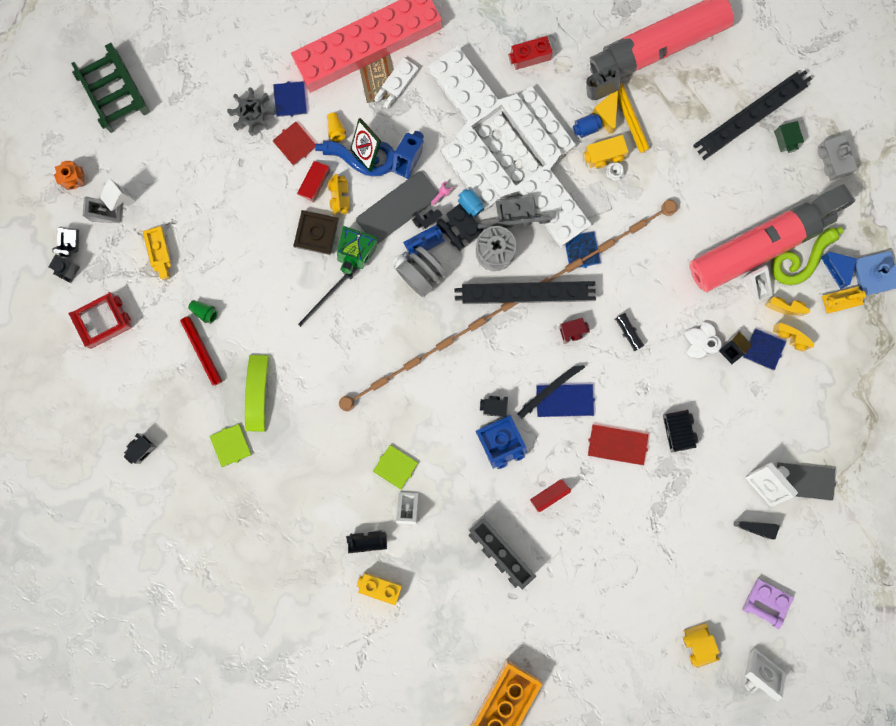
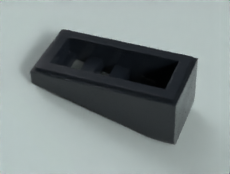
M734 521L733 524L735 527L771 540L776 539L780 527L777 524Z

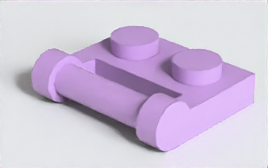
M756 579L743 606V611L751 612L770 622L773 627L780 629L794 597L760 579ZM755 600L778 611L776 617L754 606Z

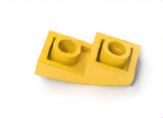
M774 296L768 299L765 304L766 307L776 312L791 316H804L811 311L802 301L793 300L786 304L784 299Z
M783 323L774 325L773 333H777L778 337L784 339L791 337L789 345L795 346L794 349L806 351L814 348L815 344L811 339L799 330Z

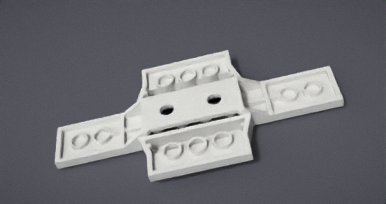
M458 45L427 66V70L466 123L457 134L456 139L442 148L441 153L468 190L473 189L484 202V211L493 206L497 199H505L516 195L520 197L534 195L537 214L556 212V216L551 222L543 224V226L560 248L592 225L551 171L560 157L575 148L576 144L532 86L519 95L515 94L497 99ZM502 112L505 114V116L508 118V120L511 122V124L514 126V128L517 130V132L520 134V136L523 138V140L526 142V144L529 146V148L541 162L543 167L539 166V164L536 162V160L533 158V156L530 154V152L527 150V148L524 146V144L521 142V140L509 126L507 121L502 116ZM493 131H500L502 138L494 140L491 136ZM516 160L523 161L524 167L521 170L514 168L513 163Z

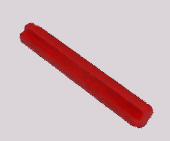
M189 316L182 318L180 322L213 386L220 384L222 379Z

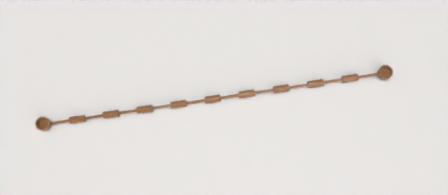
M666 200L661 206V211L647 220L642 219L629 227V231L614 240L612 238L599 245L597 250L583 259H576L565 266V269L550 279L547 277L540 282H550L565 272L570 273L583 265V261L598 252L601 254L614 246L615 242L644 228L647 226V222L660 214L672 216L677 211L676 202ZM519 303L502 304L499 310L469 324V328L453 338L448 337L436 344V348L420 358L417 356L403 364L404 367L387 378L385 376L372 383L369 389L354 398L343 396L339 400V407L343 411H351L355 406L354 400L372 389L374 391L389 383L388 380L405 369L406 371L420 364V360L437 350L440 352L453 344V340L470 330H476L486 324V320L502 310L505 312Z

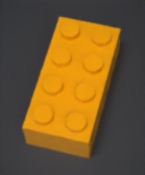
M506 659L470 726H520L543 684L541 679Z

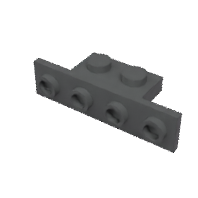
M534 195L497 199L495 202L498 218L482 220L478 224V228L487 229L491 226L510 228L514 224L528 226L532 222L538 221L540 224H546L551 222L556 216V212L537 214Z

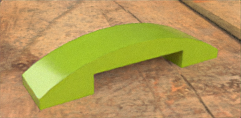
M249 355L245 389V431L265 432L266 381L269 368V356Z

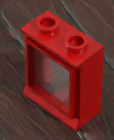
M108 292V294L68 313L85 347L92 349L132 328L130 325L131 318L127 312L123 311L121 307L123 302L118 295Z

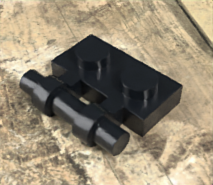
M460 204L446 214L450 220L449 222L445 223L442 218L436 222L442 234L445 233L451 240L452 246H456L459 251L465 248L461 241L466 239L471 244L483 231L482 228H478V223L472 215H469ZM455 226L461 234L456 236L451 228Z

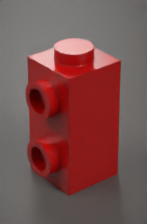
M548 36L512 45L508 56L511 65L514 64L515 70L550 61L553 52Z

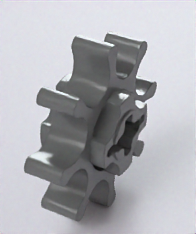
M250 87L248 88L249 96L246 99H240L237 94L233 95L235 101L239 102V106L236 109H227L229 116H239V120L233 124L235 130L238 131L242 125H248L249 134L254 136V127L256 125H263L266 130L270 128L268 123L264 121V117L269 114L275 115L276 112L274 108H264V103L269 100L267 93H264L260 99H255L254 91Z

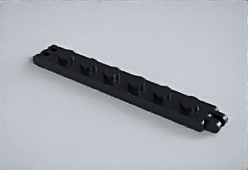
M806 70L800 74L795 72L699 140L693 147L696 149L702 145V148L697 152L699 155L705 151L707 152L702 157L705 161L808 87L807 83L812 78L809 76L803 80V77L808 74Z
M596 282L462 284V288L454 289V293H462V295L454 297L456 301H462V304L596 301V296H588V294L596 293V289H588V286H596Z

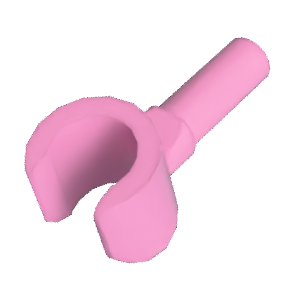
M447 181L443 182L438 195L431 201V204L435 205L443 196H449L453 186L447 189L445 188Z

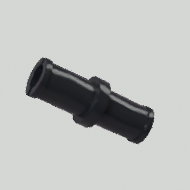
M626 313L616 317L615 320L623 331L622 335L627 338L633 351L642 348L644 344L636 332V327L632 326Z

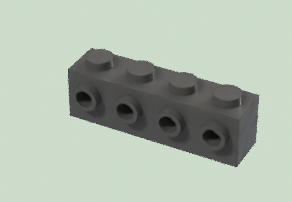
M483 516L468 529L471 532L468 536L475 544L479 542L484 547L482 551L488 558L493 557L497 561L495 566L501 573L506 571L510 576L509 582L515 588L519 586L523 590L537 577Z

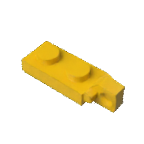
M158 226L142 231L151 267L155 272L158 271L160 279H170L168 268H171V259L163 227Z

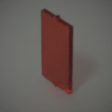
M592 424L591 436L588 439L589 448L587 456L644 466L645 454L648 451L647 442L649 434Z

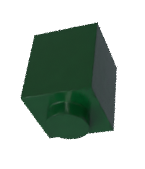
M798 121L780 125L774 131L780 152H795L804 143Z

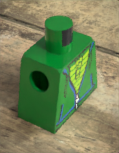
M343 226L337 251V261L343 263L340 270L346 274H351L353 267L363 269L377 247L378 237Z

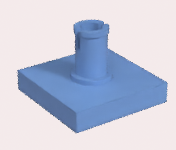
M891 251L856 259L854 267L859 289L861 291L864 290L866 296L896 289V267Z

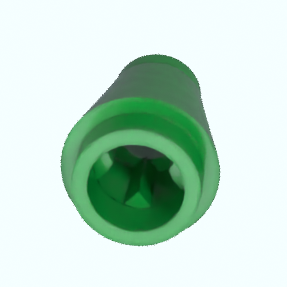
M192 300L188 306V309L204 323L211 324L218 316V310L214 306Z

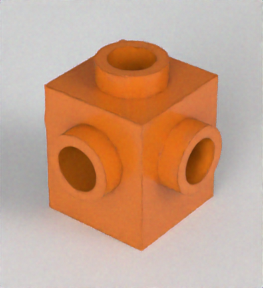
M63 161L60 165L55 166L56 173L54 177L58 185L60 184L67 190H73L85 185L84 171L74 161Z

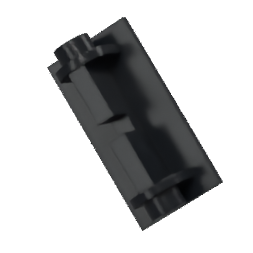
M382 530L368 532L366 536H364V533H350L349 536H346L348 554L387 549V534L382 532Z

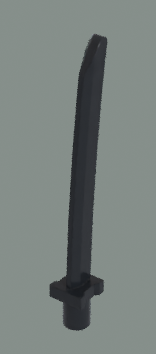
M353 267L351 274L344 273L345 275L298 325L301 327L347 278L351 280L358 268Z
M574 366L529 403H525L517 415L523 419L528 413L530 414L533 411L532 409L584 369L585 366Z

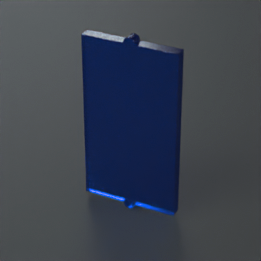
M593 384L561 385L537 405V417L594 416L593 402L595 398H593ZM536 385V396L549 385Z

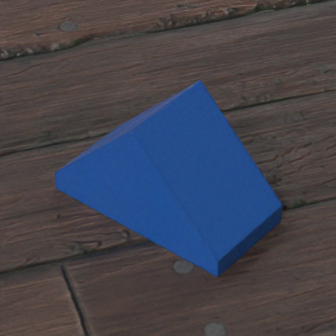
M829 252L821 257L840 289L851 284L856 258Z

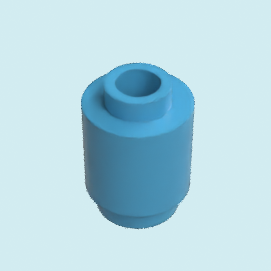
M466 188L458 195L459 204L469 215L472 214L473 217H476L485 209L484 202L473 189L468 190Z

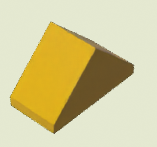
M618 91L607 96L594 107L592 112L593 115L598 114L602 126L608 133L612 134L616 127Z

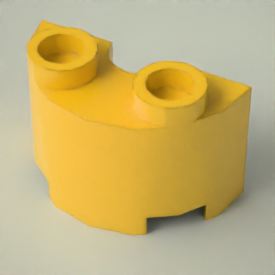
M706 623L683 630L685 634L683 636L686 648L690 647L692 655L689 658L693 667L699 668L720 660L717 656L719 654L717 644L713 635L710 636Z

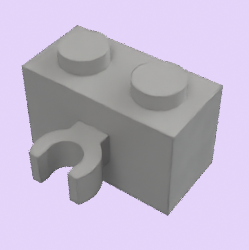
M846 134L825 140L818 146V155L823 160L825 165L824 172L830 181L849 176L858 170Z

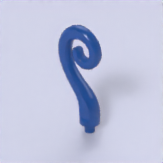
M323 140V144H315V151H323V155L340 157L353 169L364 175L382 176L392 170L395 151L386 142L381 141L379 147L380 150L386 153V162L381 166L373 167L372 172H369L359 159L338 142ZM376 157L375 164H379L380 159Z

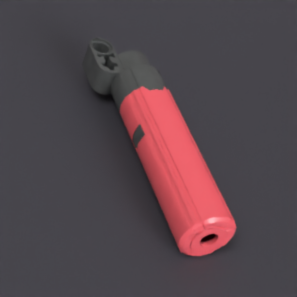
M703 0L604 46L602 52L590 57V71L592 75L586 80L588 98L599 100L619 90L622 77L732 27L734 13L729 0Z
M842 184L820 195L812 203L803 202L691 260L689 268L692 277L698 287L708 293L823 233V228L837 221V213L855 202V198L846 185Z

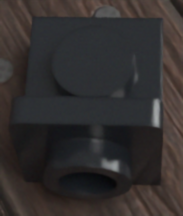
M430 209L423 215L425 218L423 220L417 212H414L412 214V222L418 229L421 227L424 230L443 214L439 209L435 211Z

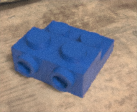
M511 415L476 430V434L493 469L496 467L497 469H502L508 465L507 462L513 459L520 461L528 453L527 447Z

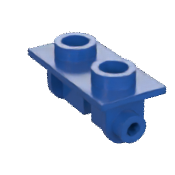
M435 225L403 243L409 255L414 253L418 256L415 250L418 246L428 251L445 242L440 228Z

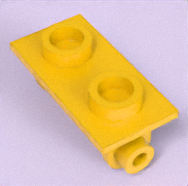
M335 174L328 182V189L331 191L330 209L333 211V216L340 211L341 214H348V210H350L349 196H342V194H348V180L345 176H337Z
M858 286L823 295L822 300L826 313L829 314L864 305L863 298H866V293L864 290H859Z

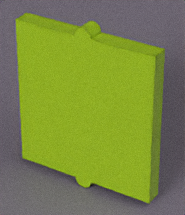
M240 424L228 429L223 428L222 431L209 436L221 467L234 462L238 463L239 460L252 455Z
M389 445L384 455L379 457L380 461L373 472L401 490L408 478L412 477L411 473L418 463Z

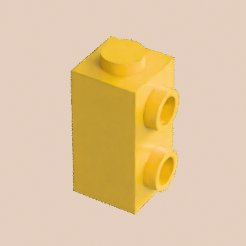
M623 135L587 145L583 157L585 163H588L590 168L596 167V169L605 167L607 163H620L624 161L629 152Z
M365 572L364 576L360 575L356 587H359L358 593L396 605L402 584Z

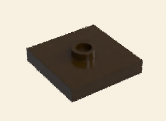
M302 210L293 247L331 255L339 218Z

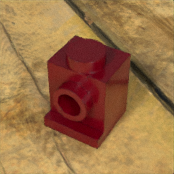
M583 318L559 325L564 344H567L570 341L569 339H572V341L583 339V335L590 333L589 325L587 322H584Z

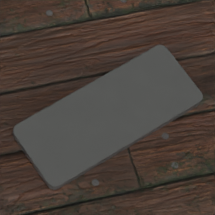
M419 171L360 214L356 221L365 233L378 237L377 244H379L411 220L414 212L419 214L430 206L431 201L438 195V192L423 172Z

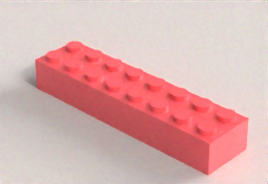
M398 0L291 52V55L305 85L311 93L441 30L442 19L432 0Z

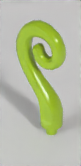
M830 227L821 233L814 242L806 267L796 275L788 276L781 269L782 262L789 259L792 261L789 271H798L801 261L796 253L787 251L775 257L772 263L774 278L784 285H797L806 281L816 270L824 250L839 240V235L844 233L841 227L836 229Z

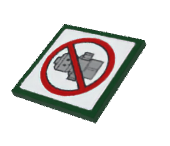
M359 118L350 150L368 171L372 172L381 140Z

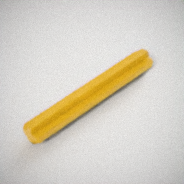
M621 83L617 100L639 152L644 153L650 147L624 85Z

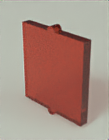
M297 122L293 123L286 130L283 129L282 133L272 140L293 166L301 159L307 158V155L315 149V143Z

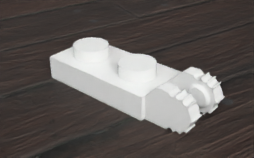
M402 58L382 85L374 100L376 102L381 101L387 92L390 96L385 101L384 107L390 108L395 99L399 98L415 76L418 67Z

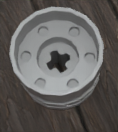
M491 226L482 231L476 242V258L484 269L492 272L501 271L512 263L517 249L513 233L501 226ZM499 244V248L496 251L493 250V245Z
M418 246L415 250L420 257L411 253L410 257L414 263L411 264L404 260L396 268V271L417 294L424 298L432 290L428 281L432 280L438 284L440 280L435 274L441 278H444L447 274L442 268L441 263L430 252Z

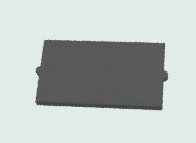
M788 463L777 464V469L780 466L788 469L790 474L786 479L798 492L796 497L833 501L834 487L836 486V483H834L835 469Z

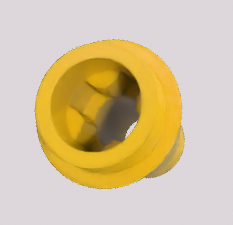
M335 112L328 114V137L331 141H343L346 138V130L338 114Z

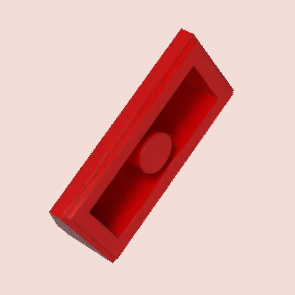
M313 161L297 195L314 202L331 170L330 167Z
M561 479L531 498L530 501L536 511L541 512L571 493V489Z

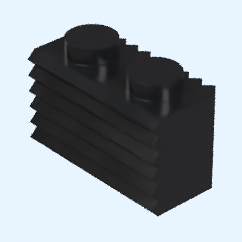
M689 410L664 414L663 420L670 452L697 448L698 436L692 429L694 424L692 413H689Z

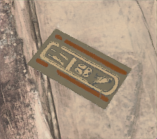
M390 54L359 69L367 103L375 102V96L394 70ZM386 92L382 100L388 99L390 94Z

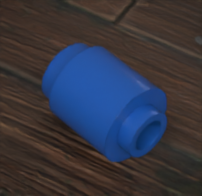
M590 114L575 120V125H573L575 135L580 136V138L596 133L602 128V122L598 114Z

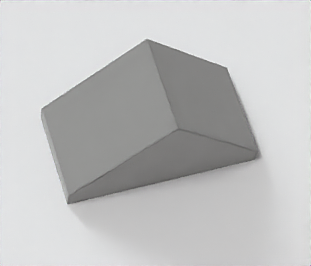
M84 197L83 216L91 222L120 223L121 204L111 211L102 200Z

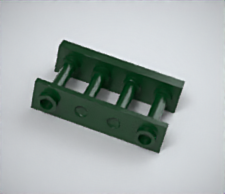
M112 43L105 45L108 53L103 58L82 69L75 62L71 64L74 68L72 71L77 81H81L100 117L97 119L103 129L106 128L112 133L114 130L110 123L135 110H140L143 115L150 113V110L117 49ZM108 63H114L116 69H114L113 73L89 85L85 75ZM116 79H123L125 83L122 85L123 88L97 100L93 93L95 90ZM126 94L132 96L131 104L108 116L102 110V107Z

